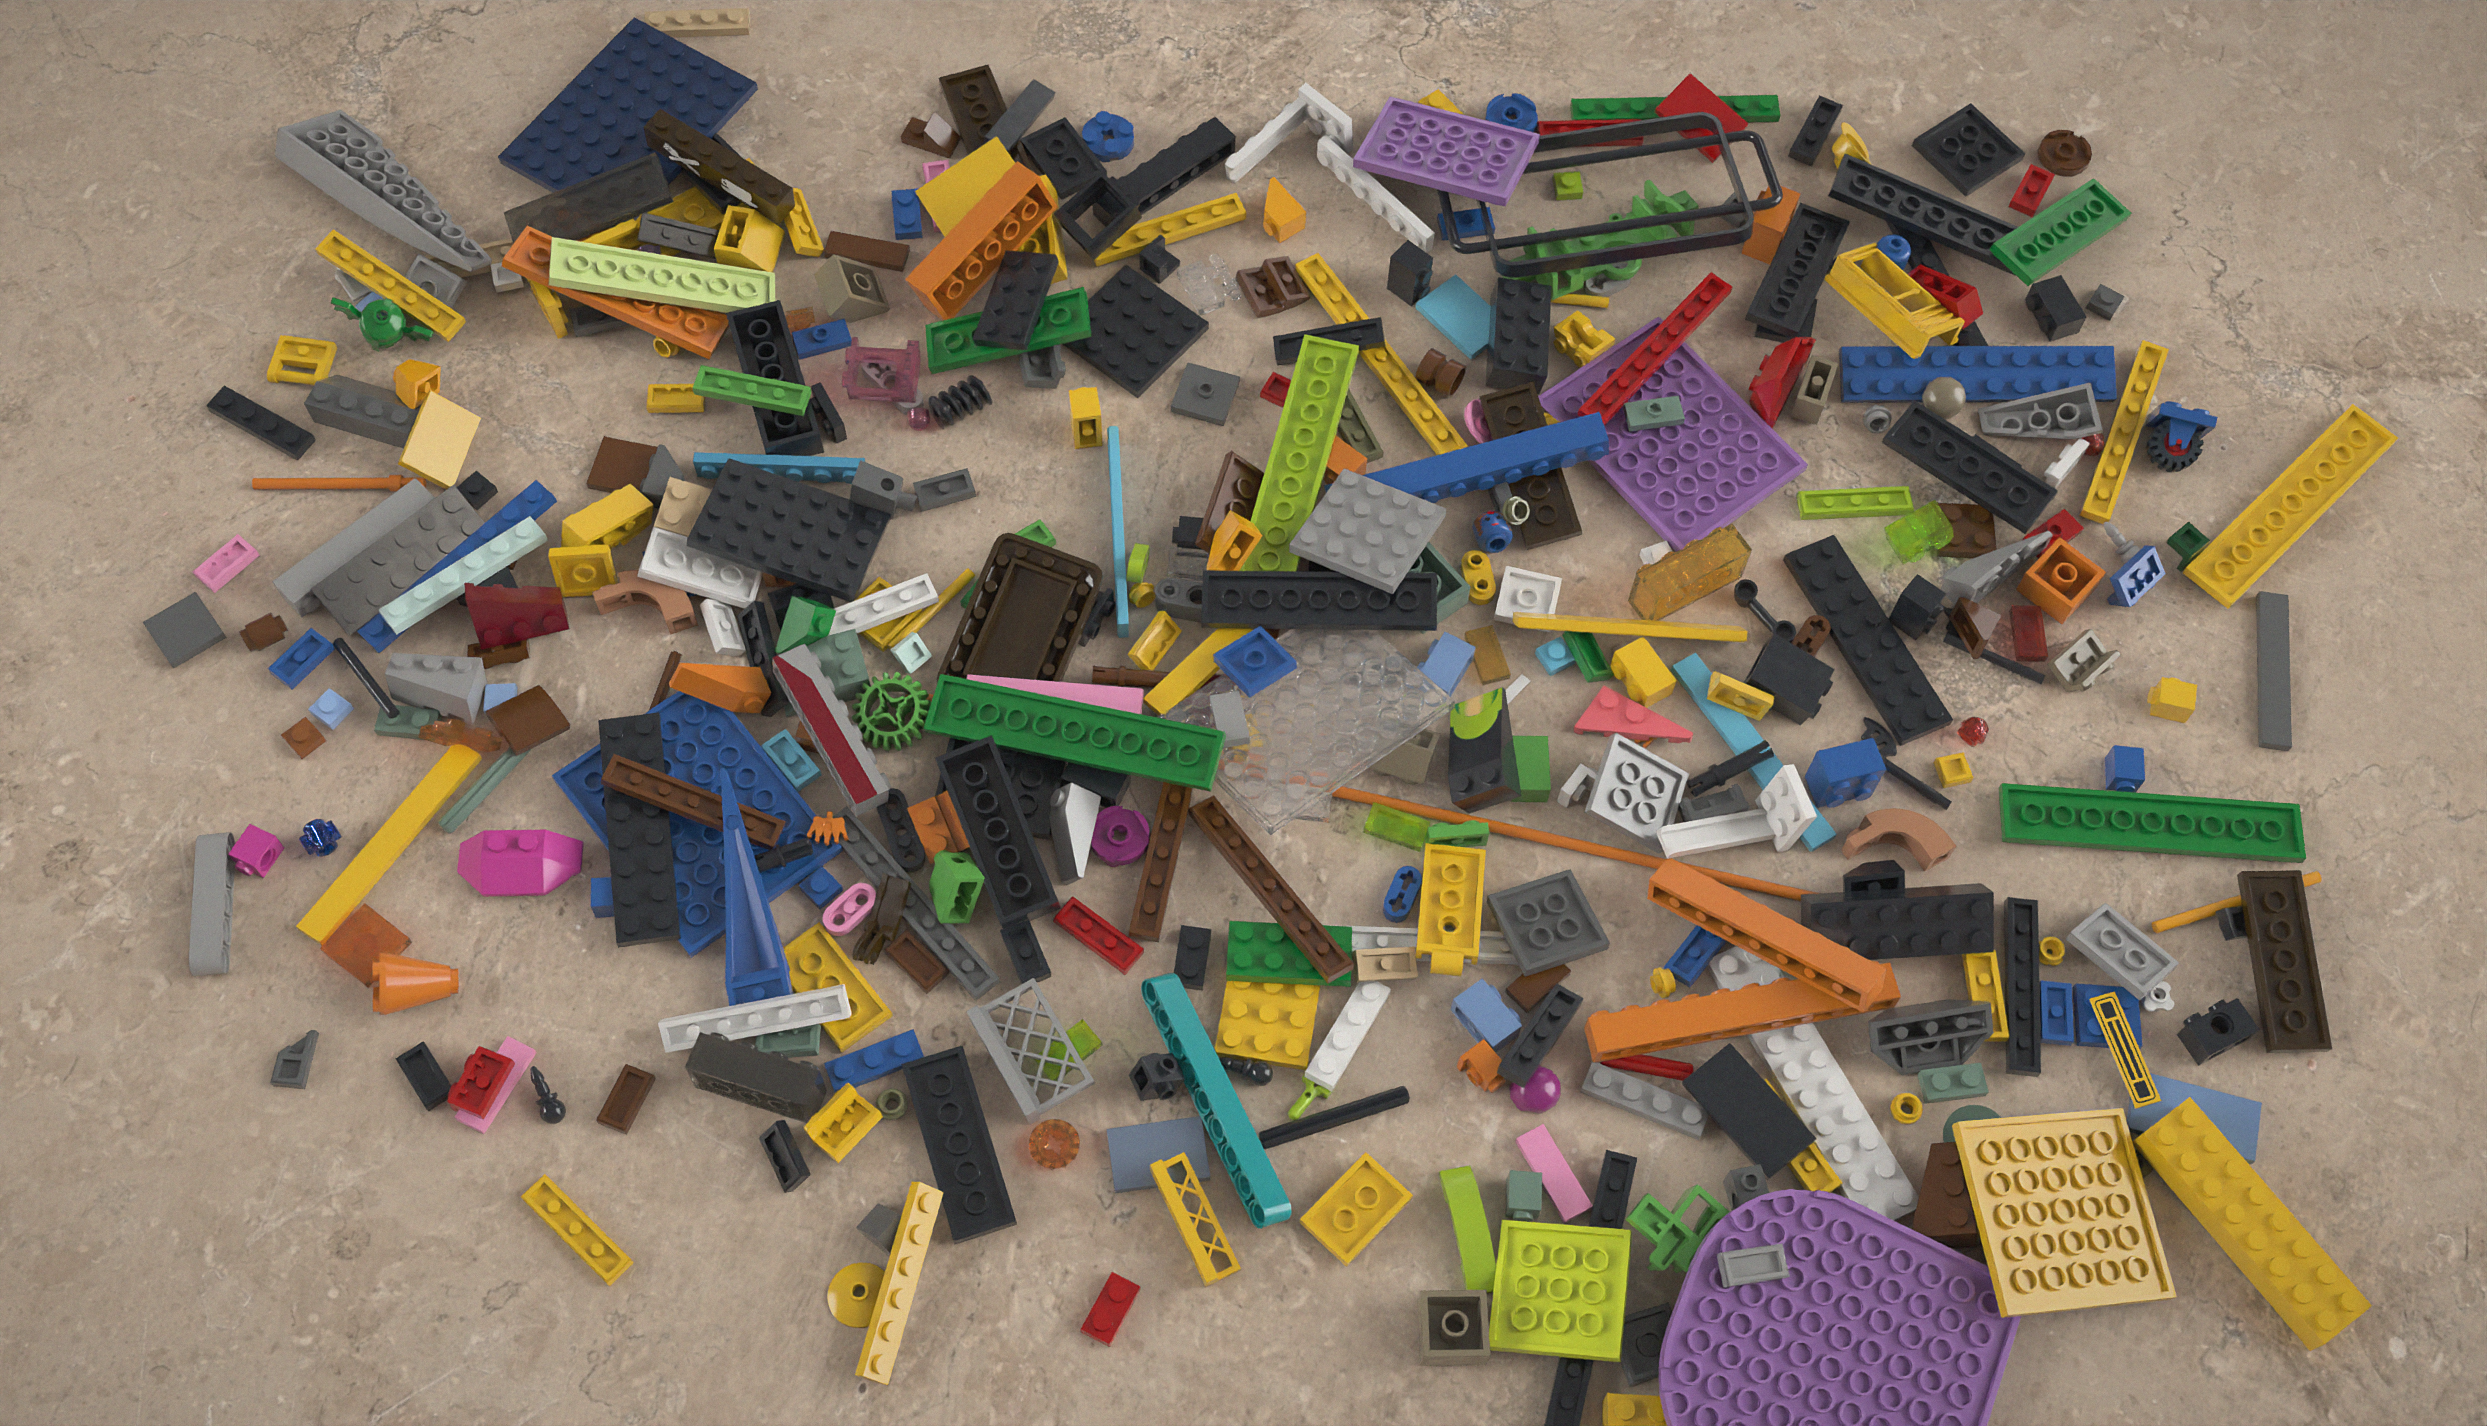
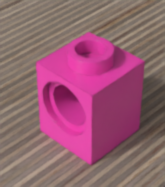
M249 824L229 852V856L236 863L234 867L239 872L247 876L256 874L264 878L284 850V846L275 835Z

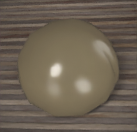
M1938 377L1929 382L1922 395V399L1926 408L1947 420L1961 412L1966 402V394L1962 384L1954 378Z

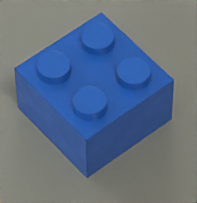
M1874 738L1817 751L1804 777L1816 808L1823 806L1834 808L1843 804L1844 801L1852 799L1863 801L1870 798L1885 773L1886 767Z

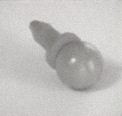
M2104 522L2107 535L2119 547L2115 552L2121 554V561L2123 564H2126L2141 548L2133 545L2134 541L2132 539L2126 542V538L2118 532L2117 527L2109 522Z

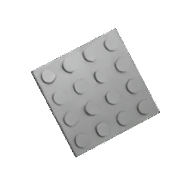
M1343 469L1289 544V552L1393 594L1446 517V508L1350 470Z

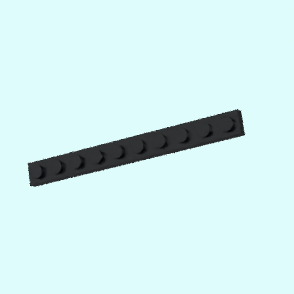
M1606 1149L1589 1227L1623 1228L1637 1163L1636 1157ZM1559 1357L1544 1426H1580L1594 1360Z

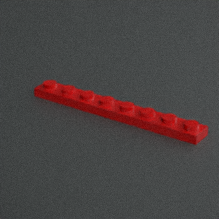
M1710 272L1579 408L1577 415L1582 417L1599 412L1605 426L1624 406V403L1647 382L1729 296L1733 286Z

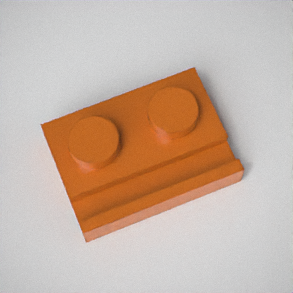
M948 791L907 808L930 864L935 863L934 856L939 851L947 850L959 853L970 848Z

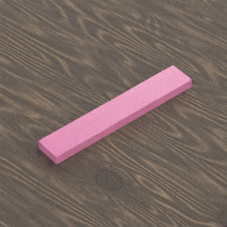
M967 675V679L1137 714L1142 712L1144 690L1141 688Z

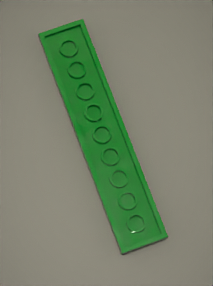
M940 674L923 728L926 733L969 742H976L992 735L998 748L1210 792L1226 738L1225 731L944 674Z
M2001 783L1998 788L2002 842L2290 863H2303L2306 859L2300 804Z

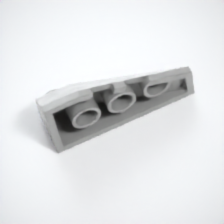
M2091 382L1978 409L1983 435L2077 439L2103 433Z
M2046 531L1968 560L1958 568L1953 566L1943 575L1944 582L1940 590L1946 593V597L1954 605L1959 597H1965L1975 603H1979L2043 551L2053 534L2050 531Z

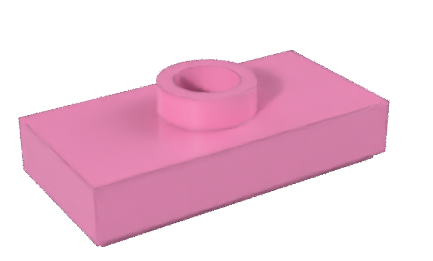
M237 534L192 572L204 585L216 593L260 555L255 548Z

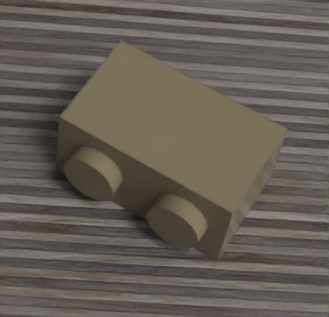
M1811 356L1790 415L1791 417L1817 425L1838 363L1818 356Z

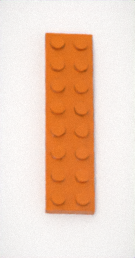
M529 226L525 227L502 260L501 267L709 360L729 329L727 316L718 311L548 285L552 236Z

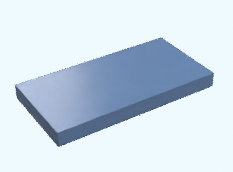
M2152 1073L2150 1075L2161 1101L2135 1109L2130 1097L2127 1124L2130 1132L2141 1135L2174 1108L2191 1097L2247 1163L2253 1164L2255 1162L2261 1102Z

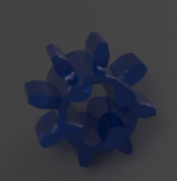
M315 819L304 826L303 832L305 835L299 837V840L309 855L315 852L317 856L323 857L337 849L338 843L336 840H339L342 836L332 820L325 823L323 819Z

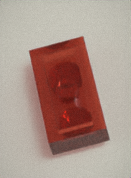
M2012 605L2009 614L2016 661L2045 662L2048 658L2041 606Z

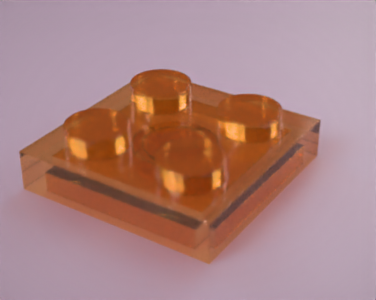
M364 903L320 949L366 988H369L374 982L372 975L373 956H379V953L401 955L412 941Z

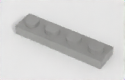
M1593 1061L1580 1091L1583 1094L1696 1140L1700 1139L1709 1116L1702 1106L1696 1102L1597 1062L1593 1063Z

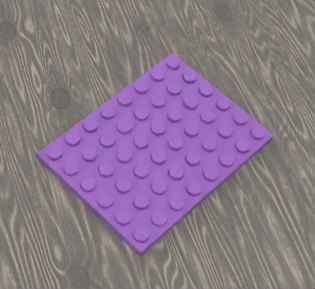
M1658 316L1538 396L1543 412L1552 415L1553 418L1560 422L1578 418L1579 408L1651 335L1663 320ZM1685 342L1626 402L1679 396L1685 417L1684 424L1629 432L1622 407L1604 426L1609 439V455H1605L1595 461L1587 460L1663 540L1668 542L1669 546L1681 558L1806 471L1808 466Z

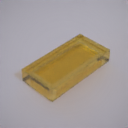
M1493 625L1465 631L1464 637L1466 642L1476 647L1473 662L1482 686L1510 679L1511 673Z

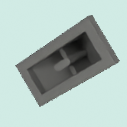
M878 1203L859 1223L856 1229L887 1256H890L901 1216Z

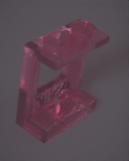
M852 337L851 348H846L845 363L848 365V369L842 373V388L847 389L848 398L853 400L916 403L922 357L919 341L908 340L907 349L860 347L858 337ZM861 363L895 364L897 370L894 387L891 389L858 387L856 384L859 365Z

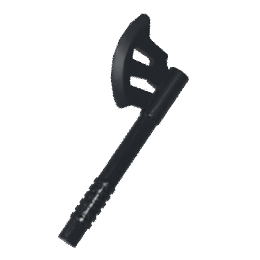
M1945 607L1944 613L1949 618L1952 609ZM1949 619L1946 626L1948 632L1943 642L1969 653ZM1985 648L1980 655V658L2039 684L2043 683L2046 676L2030 667L2023 666V664L2007 659Z
M1864 717L1863 722L1867 730L1863 733L1861 739H1870L1875 732L1879 734L1874 740L1877 746L1885 744V747L1881 748L1879 753L1886 771L1915 789L1922 796L1930 799L1931 802L1933 801L1947 810L1952 801L1886 759L1888 756H1896L1897 754L1894 739L1881 724L1873 719Z

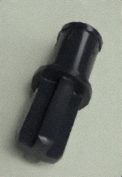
M804 838L781 847L777 844L776 848L756 854L754 857L759 873L782 865L787 867L786 863L812 855L813 848L810 840Z

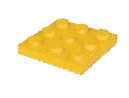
M1227 981L1215 1045L1217 1056L1247 1061L1249 1058L1253 1062L1265 1061L1274 1066L1306 1071L1320 985Z

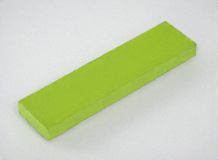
M1909 486L1798 491L1796 495L1801 520L1912 515L1914 511Z

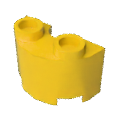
M1578 310L1553 327L1556 337L1553 344L1556 350L1561 354L1565 353L1579 368L1594 360L1615 343L1613 336L1603 329L1597 331L1592 326L1591 320Z

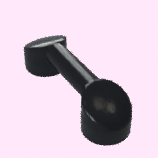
M1749 579L1740 580L1734 589V598L1737 604L1743 608H1749L1772 633L1771 636L1775 633L1791 643L1796 635L1795 626L1786 620L1777 622L1757 601V585Z

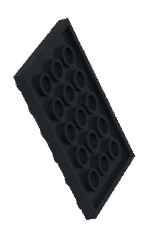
M728 458L687 538L686 546L839 599L853 602L887 529L891 514L855 504L844 497Z

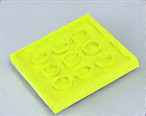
M1502 1220L1489 1325L1490 1350L1621 1362L1632 1231L1627 1229Z

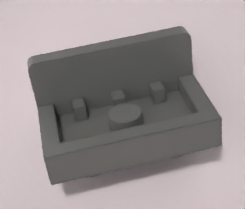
M1061 344L1018 354L1025 387L1057 389L1060 379L1065 376L1066 372L1065 362L1061 360L1060 356Z

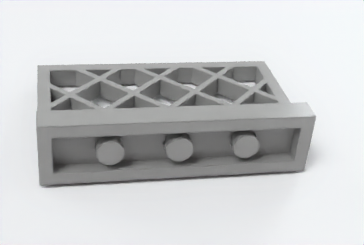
M1034 978L981 1008L977 1005L966 1011L972 1025L1029 1125L1041 1119V1114L1095 1084ZM1033 989L1037 996L1034 1009L1019 1006L1020 996ZM1040 1005L1043 1006L1045 1012L1039 1010ZM999 1007L1011 1009L1007 1024L994 1022L989 1013ZM1016 1011L1032 1014L1028 1029L1011 1026ZM1037 1016L1051 1020L1052 1025L1049 1035L1033 1031ZM998 1029L1004 1030L1003 1036L1000 1034ZM1055 1030H1057L1060 1037L1054 1036ZM1009 1032L1026 1035L1021 1050L1007 1046L1006 1041ZM1030 1037L1047 1040L1043 1055L1026 1052ZM1052 1042L1065 1044L1067 1052L1064 1061L1048 1057ZM1013 1055L1019 1056L1018 1062H1016ZM1070 1056H1072L1075 1063L1069 1062ZM1024 1057L1041 1061L1036 1076L1022 1072L1021 1067ZM1046 1062L1062 1066L1058 1082L1041 1078ZM1067 1068L1080 1070L1085 1078L1074 1086L1063 1083ZM1028 1081L1034 1082L1033 1088H1031ZM1039 1083L1056 1087L1053 1098L1041 1104L1036 1097Z

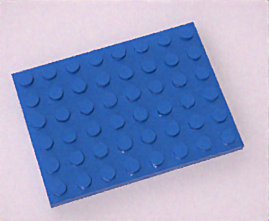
M678 691L645 713L659 712L667 775L722 796L720 770L723 767L728 772L738 803L786 821L777 842L780 847L807 838V833L816 814L732 711ZM598 744L553 774L552 777L609 851L604 785L601 784L603 776L600 744ZM669 811L681 939L677 941L692 958L726 934L724 832ZM815 832L812 838L809 839L813 848L812 855L786 863L787 867L782 865L760 873L769 903L843 852L842 846L839 843L835 844L833 835L829 845L826 846L824 835L820 839V843H816ZM750 843L754 855L769 851Z

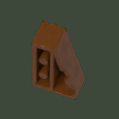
M1956 1142L1931 1143L1912 1230L1949 1248L1976 1247L1977 1231L1974 1210Z

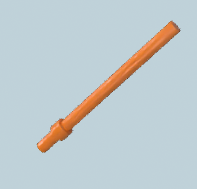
M389 475V477L253 478L252 487L253 489H389L390 492H397L415 478L425 488L427 481L423 477H404L403 475Z

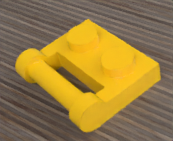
M280 335L267 370L268 382L279 383L280 381L315 385L318 380L328 378L337 351L335 342ZM283 365L316 369L315 374L286 371L282 370Z

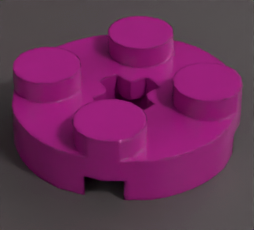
M1123 806L1108 807L1097 814L1090 845L1091 849L1100 860L1110 867L1131 864L1140 859L1148 850L1150 836L1148 823L1144 816L1134 809L1131 811L1123 809ZM1119 830L1120 833L1126 832L1128 835L1125 836L1123 841H1115L1112 839L1114 838V831Z

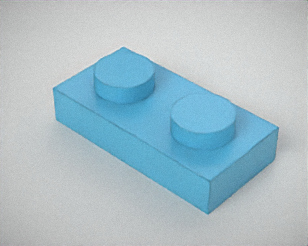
M786 729L761 745L762 749L797 792L822 776L820 769Z

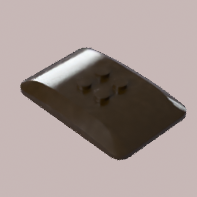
M1013 533L1000 535L993 544L936 679L937 683L940 674L967 679V675L1062 682L1103 582V573L1100 567L1090 561Z

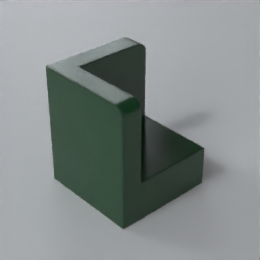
M2187 522L2170 536L2166 543L2183 557L2176 569L2182 572L2206 548L2210 540L2190 522Z

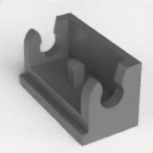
M1734 784L1732 788H1728L1726 791L1689 800L1688 797L1683 798L1680 801L1678 810L1683 822L1748 811L1750 806L1746 802L1740 786Z

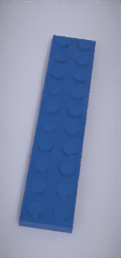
M1842 346L1839 349L1841 403H1913L1914 400L1918 403H1924L1922 395L1927 385L1938 377H1952L1960 382L1965 390L1966 402H2009L2090 382L2095 402H2114L2117 400L2114 346H1926L1921 357L1916 359L1911 358L1899 346Z

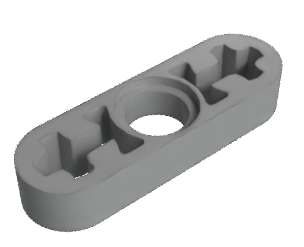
M871 353L862 359L861 366L864 377L903 414L913 416L922 411L924 402L921 391L912 383H902L910 381L884 356L878 353ZM871 365H873L874 367L879 366L880 372H881L882 375L880 376L879 371L876 370L875 368H871V369H870V366H871ZM889 380L900 382V385L895 389H889L885 386ZM905 384H908V385L911 386V389H910L909 386L906 385V386L903 387V390H904V391H902V386L905 385ZM901 393H910L909 400H915L916 403H906V400L904 399L905 396L903 394L900 399Z

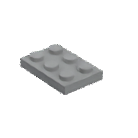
M2104 903L2079 924L2066 938L2067 941L2138 1000H2141L2174 971L2179 964L2178 961L2107 903Z

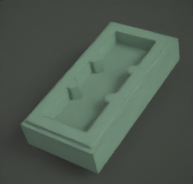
M1679 396L1624 403L1623 406L1629 432L1681 425L1685 421Z
M814 1024L757 1035L754 1056L757 1061L819 1055L821 1026Z

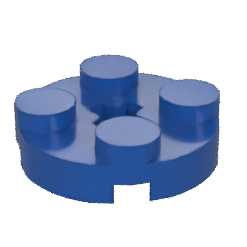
M1512 93V97H1504V94H1501L1489 102L1486 110V121L1534 132L1537 126L1538 115L1535 104L1528 97L1517 93ZM1514 114L1516 119H1508L1506 115L1512 116Z
M1100 111L1084 125L1082 139L1100 162H1110V159L1117 157L1118 160H1121L1128 156L1134 147V128L1132 123L1128 122L1125 118L1110 114L1107 111ZM1111 135L1114 139L1109 138L1105 141L1103 136Z

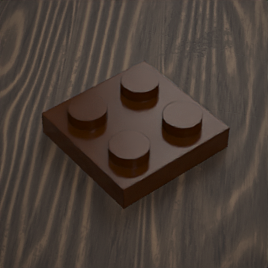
M1936 502L1934 506L1937 557L1973 559L1997 550L1994 515L1977 504Z

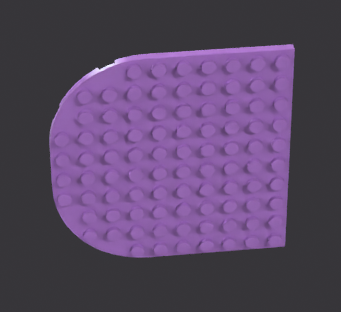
M1787 1189L1774 1191L1743 1203L1727 1213L1708 1232L1695 1252L1670 1317L1661 1347L1659 1390L1663 1414L1667 1426H1987L2021 1316L2001 1318L1988 1266L1840 1195L1820 1190ZM1775 1244L1783 1245L1790 1277L1723 1287L1716 1254Z

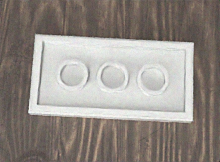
M656 527L653 528L637 577L744 609L755 601L763 575L761 571L686 546L688 538L686 536Z

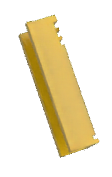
M1876 243L1839 254L1830 274L1825 275L1824 280L1911 358L1921 357L1930 338L1936 335L1949 346L1957 343V336L1965 321L1961 317L1955 318L1952 313L1947 311V308H1944L1939 301L1878 248L1876 249ZM1863 259L1859 268L1854 262Z

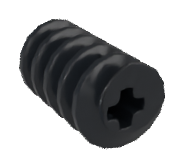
M974 375L968 376L967 382L964 380L959 381L957 387L949 386L948 393L940 391L938 398L931 396L928 399L931 414L943 430V421L946 420L953 426L954 415L962 421L964 420L963 410L971 416L973 415V405L982 410V400H985L988 405H991L993 402L984 383Z

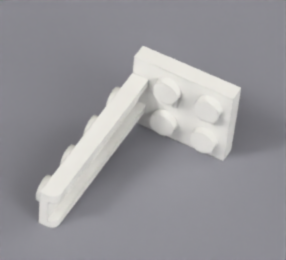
M1305 83L1298 89L1299 97L1293 103L1287 104L1274 120H1270L1265 124L1261 132L1249 138L1241 150L1229 156L1225 163L1226 177L1232 183L1239 181L1303 122L1308 125L1314 134H1320L1322 137L1327 135L1348 154L1353 149L1352 118Z
M1784 765L1755 800L1759 809L1672 824L1659 828L1656 833L1666 858L1669 859L1771 839L1777 852L1788 851L1817 817L1795 765Z

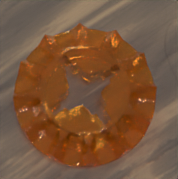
M1060 1119L1043 1121L1034 1128L1029 1138L1031 1157L1039 1166L1049 1168L1050 1170L1061 1167L1066 1168L1069 1163L1076 1159L1080 1148V1139L1076 1129L1070 1123ZM1049 1134H1051L1056 1142L1061 1140L1064 1142L1060 1144V1155L1057 1152L1055 1153L1053 1149H1045L1049 1146Z

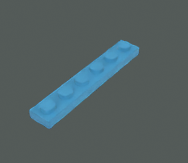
M694 452L693 457L697 477L705 479L718 478L728 458L797 482H845L848 484H852L859 462H866L865 458Z

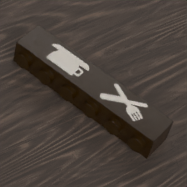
M659 109L644 125L643 128L648 147L748 207L755 209L778 225L795 207L794 193L791 186L662 109Z

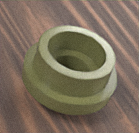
M1515 496L1509 497L1504 502L1502 513L1508 524L1519 525L1528 518L1530 509L1525 500Z
M891 1088L880 1093L876 1100V1108L882 1114V1118L897 1120L906 1113L908 1100L902 1091ZM896 1101L898 1106L895 1109L890 1110L887 1108L889 1102Z

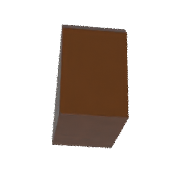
M1959 597L1949 615V619L1972 658L1979 659L2001 615L1965 597Z

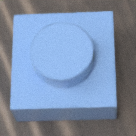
M329 688L308 710L311 715L334 730L354 708L351 703Z

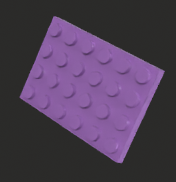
M1390 96L1353 159V167L1506 207L1539 143L1540 134Z

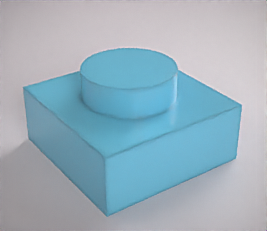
M1561 636L1536 648L1535 655L1550 676L1574 665L1576 661Z

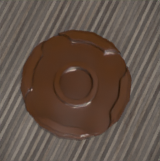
M2070 130L2049 132L2038 148L2039 161L2044 168L2059 176L2072 177L2081 174L2088 167L2092 157V150L2088 141L2082 136L2079 138L2073 135L2074 132Z

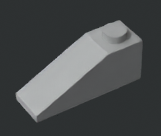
M1073 783L1055 790L1050 800L1052 807L1049 819L1061 882L1065 885L1081 880L1084 877L1101 796Z

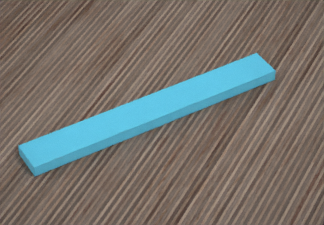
M1109 426L1107 428L1117 636L1119 638L1129 637L1119 428L1118 426Z
M1696 652L1672 665L1671 672L1736 756L1763 741V738L1745 715L1707 699L1712 673ZM1767 747L1766 750H1764V751H1762V752H1760V753H1763V752L1769 750L1770 747ZM1774 754L1773 758H1769L1748 769V772L1761 789L1764 790L1784 765ZM1811 801L1817 817L1799 838L1808 850L1813 852L1835 839L1837 834Z

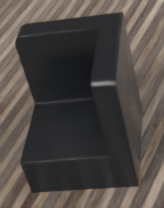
M1161 234L1139 253L1140 270L1159 284L1180 266V260L1165 250V237Z

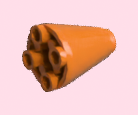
M379 953V956H373V981H379V987H373V1012L387 1015L448 998L450 994L459 993L458 968L450 969L448 965L391 953Z

